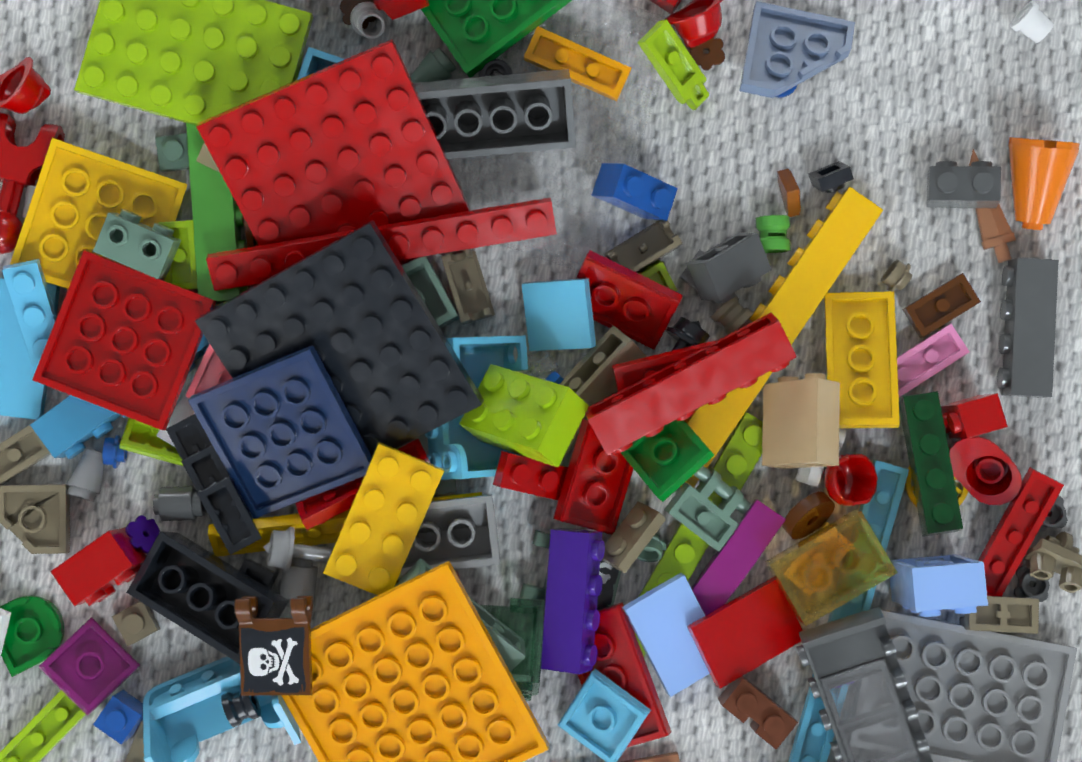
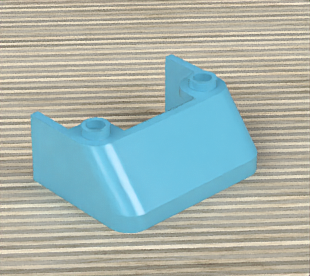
M226 656L161 683L147 692L143 699L145 762H194L199 755V742L235 728L231 726L226 718L221 695L228 692L234 694L240 691L241 676L239 663ZM257 695L261 709L260 717L268 728L285 727L294 745L301 743L299 726L282 696ZM251 718L244 719V720L242 721V724L247 723V722H249V721H251V720H254V719H251Z

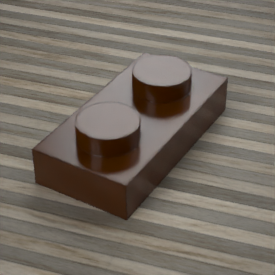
M964 273L902 310L919 338H922L981 301Z

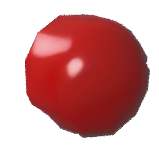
M863 454L839 455V466H827L825 469L824 484L829 497L839 505L855 506L867 504L871 501L877 490L878 477L875 466Z

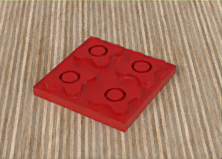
M83 250L32 380L157 429L166 430L203 337V333L195 320L214 309L216 301Z

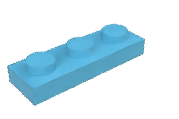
M36 259L6 265L2 269L32 367L38 366L57 318L40 260Z

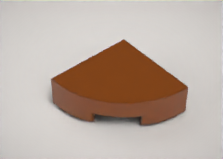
M789 169L777 171L778 184L787 216H798L801 212L800 189Z

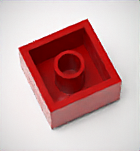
M126 527L107 531L50 571L74 606L85 602L88 606L93 605L97 601L100 603L116 592L115 584L119 586L135 578L147 555L140 548L135 549L130 543L131 538L126 533Z

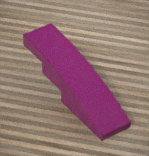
M757 499L754 500L749 510L739 522L740 525L721 550L712 556L691 587L705 616L725 605L786 520Z

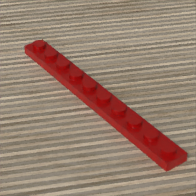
M551 197L377 226L398 261L557 234ZM354 230L208 254L206 262L214 291L259 284Z

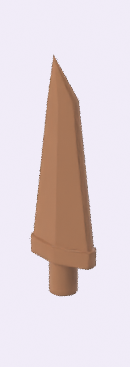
M974 149L969 166H971L972 162L979 161ZM998 204L997 208H975L983 249L994 248L998 263L1011 260L1012 257L1007 243L1016 241V238L1000 205Z

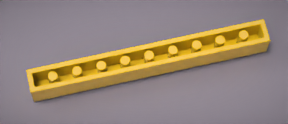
M848 187L842 194L838 191L835 192L825 207L830 212L822 222L819 219L815 221L806 234L811 240L804 250L800 247L795 250L787 262L792 267L785 278L779 275L768 290V292L773 294L766 305L760 302L749 318L753 322L772 312L780 321L791 345L883 212L882 208L851 187ZM769 371L758 377V381L750 387L743 389L738 387L727 393L726 398L719 403L703 405L696 409L691 417L685 419L688 425L715 454L704 465L706 468H708L773 372ZM692 475L686 483L694 488L699 479Z

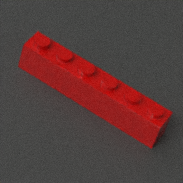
M771 312L591 405L586 411V416L606 455L612 452L621 453L629 449L633 442L641 437L657 435L664 429L665 425L672 421L688 419L695 413L696 409L703 405L719 403L726 398L727 393L734 389L750 387L763 374L769 371L778 372L783 370L790 364L789 361L797 356L780 321Z

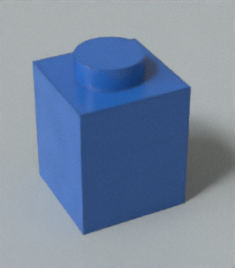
M122 690L112 696L93 725L122 745L133 736L143 720V703L125 690Z

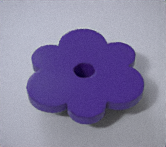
M140 515L135 521L130 522L126 526V533L131 538L130 543L135 549L140 548L142 552L148 554L159 535L160 529L154 519L147 520L145 516Z

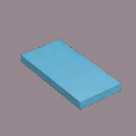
M0 278V415L37 420L44 415L47 386L32 380L37 366L32 367L5 279ZM47 284L57 316L60 286Z

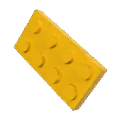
M894 291L826 293L824 296L827 380L840 382L839 428H899Z
M379 442L323 574L375 595H380L394 588L442 478L444 469Z

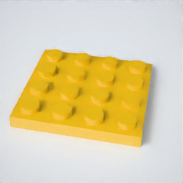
M52 138L10 265L39 259L46 282L68 289L83 250L114 261L93 252L108 212L120 214L121 209L128 210L141 216L140 223L153 227L154 223L176 221L188 184Z

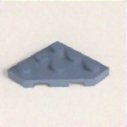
M756 1L751 19L739 91L774 98L846 59L852 49L855 22Z

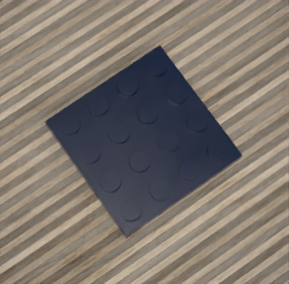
M313 345L194 394L188 399L190 406L253 519L363 477L372 459L368 448Z

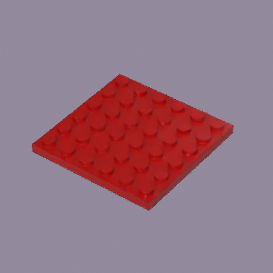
M393 39L199 122L196 126L258 245L356 230L374 220L377 226L471 210ZM416 258L399 260V262L402 265Z

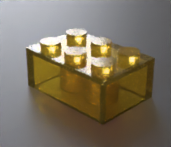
M857 510L849 512L765 561L797 618L805 626L898 573L862 511Z

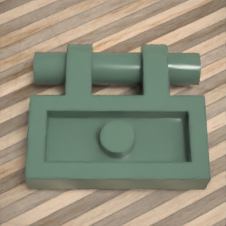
M703 465L693 474L700 480L697 488L695 489L685 482L664 510L719 552L740 525L730 517L735 509L742 514L746 513L751 503L743 497V492L737 487H730L722 481L721 475L713 468L707 469ZM713 491L722 497V502L718 507L708 500Z

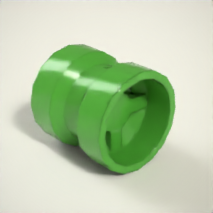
M768 215L755 218L756 229L759 231V238L765 253L791 251V242L787 238V230L790 227L789 216Z

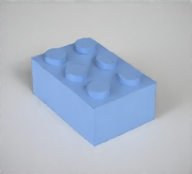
M956 554L888 560L891 598L893 602L902 605V609H910L911 613H919L920 617L940 616L942 609L954 610L956 614L976 613L977 606H988L984 562Z

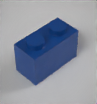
M602 163L591 196L644 219L667 221L678 188L626 164Z

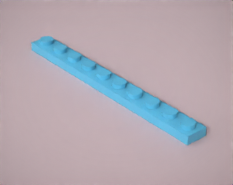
M873 460L878 477L877 490L870 502L860 505L850 541L853 546L847 552L828 622L870 610L909 469ZM842 684L838 688H830L839 717L849 684ZM810 686L788 762H827L829 757L830 742L834 739L833 729L825 730L819 710L825 709L821 697L814 699Z

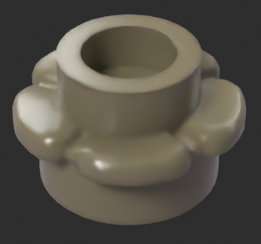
M899 260L894 261L881 278V282L888 286V291L895 289L901 291L906 287L912 278V274L909 272L911 265L909 263L903 264Z

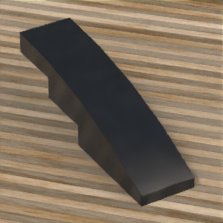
M193 414L166 428L182 459L181 462L197 490V495L229 554L231 555L261 539L262 537L246 504L197 416Z

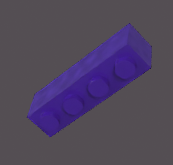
M571 528L551 529L541 669L582 674L591 671L596 663L598 650L597 646L594 645L595 631L600 623L597 598L602 591L603 584L599 570L600 561H602L605 553L602 532Z

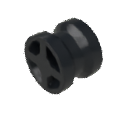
M241 688L237 693L228 692L221 695L224 713L232 727L241 725L244 719H256L261 716L257 696H241Z

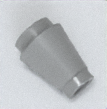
M90 449L85 450L84 455L66 484L69 486L68 495L94 502L96 494L100 495L104 470L103 453Z

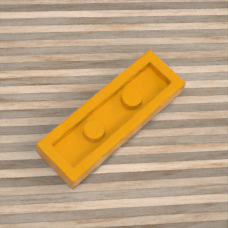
M539 26L536 28L523 57L524 61L546 71L569 69L571 82L616 102L631 72V67Z

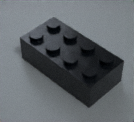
M178 532L159 533L126 592L239 664V623L235 614V599H242L244 596H257L258 612L256 618H280L289 600Z

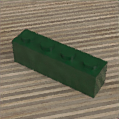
M938 391L903 396L899 401V408L922 537L958 532L963 529Z

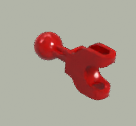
M1 112L0 181L3 185L0 193V254H6L15 250L23 226L17 217L23 190L28 185L35 186V180L39 179L52 138L64 142L65 134L61 126L45 124L41 127L33 143L28 146L18 147L15 143L16 123L9 114Z

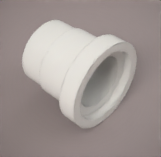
M1032 0L1018 12L1010 23V28L1015 32L1021 31L1026 37L1038 43L1048 35L1054 23L1039 10L1040 5Z
M362 2L352 10L350 22L353 29L359 35L368 39H375L382 35L385 29V17L382 10L379 11L374 3ZM367 17H377V23L373 28H362V23Z

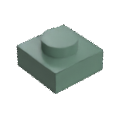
M187 133L155 137L159 169L162 173L189 169Z

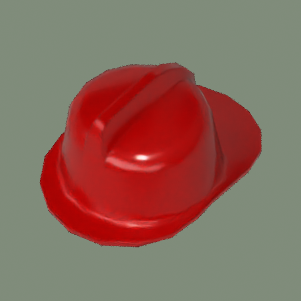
M693 0L664 20H668L670 24L674 25L687 47L694 48L717 34L722 23L720 2L723 0Z
M26 57L17 66L0 75V108L2 107L18 114H26L31 109L38 107L50 96L51 89L45 83L42 76L32 68L33 59L31 57Z
M979 436L961 439L949 449L954 477L979 502L988 505H1003L1011 502L1019 494L1022 486L1020 471L1010 456L991 440Z

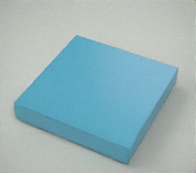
M589 278L536 281L522 284L529 351L587 349L596 346Z
M594 669L561 718L558 726L605 762H617L651 710L605 675Z

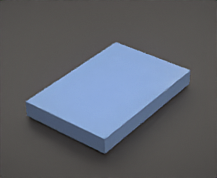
M679 573L622 607L661 684L670 697L710 674L687 628L688 625L705 615L684 574Z

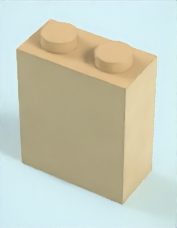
M807 373L802 380H798V377L782 376L778 377V382L764 384L762 466L780 469L839 466L840 382L826 380V375L822 373Z

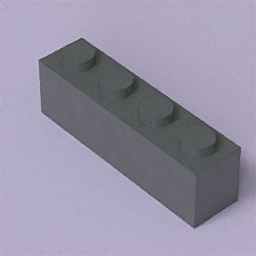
M1017 257L1009 260L1008 266L1003 268L1002 285L1007 286L1006 300H1003L1001 303L1000 317L1002 320H1005V332L1000 335L998 343L999 353L1003 354V368L1000 367L997 373V386L1002 388V396L1052 397L1059 260Z

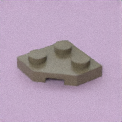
M66 484L0 485V523L23 542L22 545L31 554L70 553V495L67 494L69 486Z

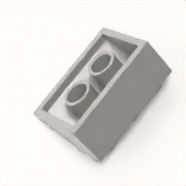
M492 494L431 501L399 576L405 575L420 558L432 568L447 561H450L454 569L500 564L498 532Z

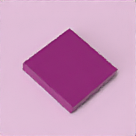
M92 617L39 665V669L87 716L140 667V664Z

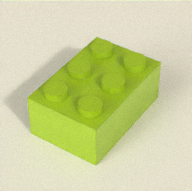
M490 364L478 387V391L484 399L482 405L465 413L459 425L481 442L558 468L589 405L567 386Z

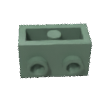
M121 209L120 214L108 212L93 252L156 279L166 278L181 242L180 239L172 236L174 230L158 223H154L153 227L140 223L141 216L125 209Z

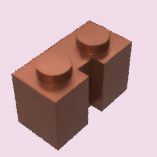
M744 676L731 682L718 698L720 704L741 722L744 723L748 717L752 718L753 721L750 723V727L776 750L798 724L791 714Z

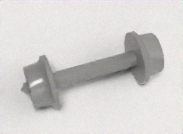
M289 527L286 531L272 530L270 542L264 546L268 553L267 565L282 569V573L289 572L292 558L327 562L333 550L332 548L294 544V527Z

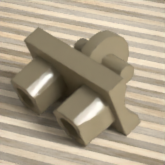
M1063 531L1056 538L1047 535L1045 539L1039 540L1033 548L1028 549L1024 559L1030 561V576L1039 580H1048L1056 572L1060 574V589L1069 593L1082 589V555L1079 554V548L1073 546V536Z

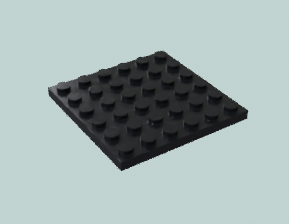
M374 220L195 320L232 378L313 345L372 457L379 442L396 449L481 406L484 401Z

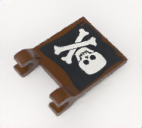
M312 595L291 598L292 618H256L258 612L257 596H244L242 599H235V614L239 623L241 696L313 694L310 626L313 611Z

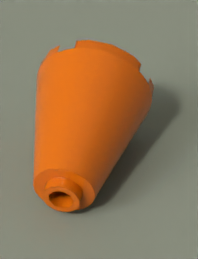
M1010 137L1008 148L1015 221L1022 222V228L1043 230V224H1051L1078 155L1080 143Z

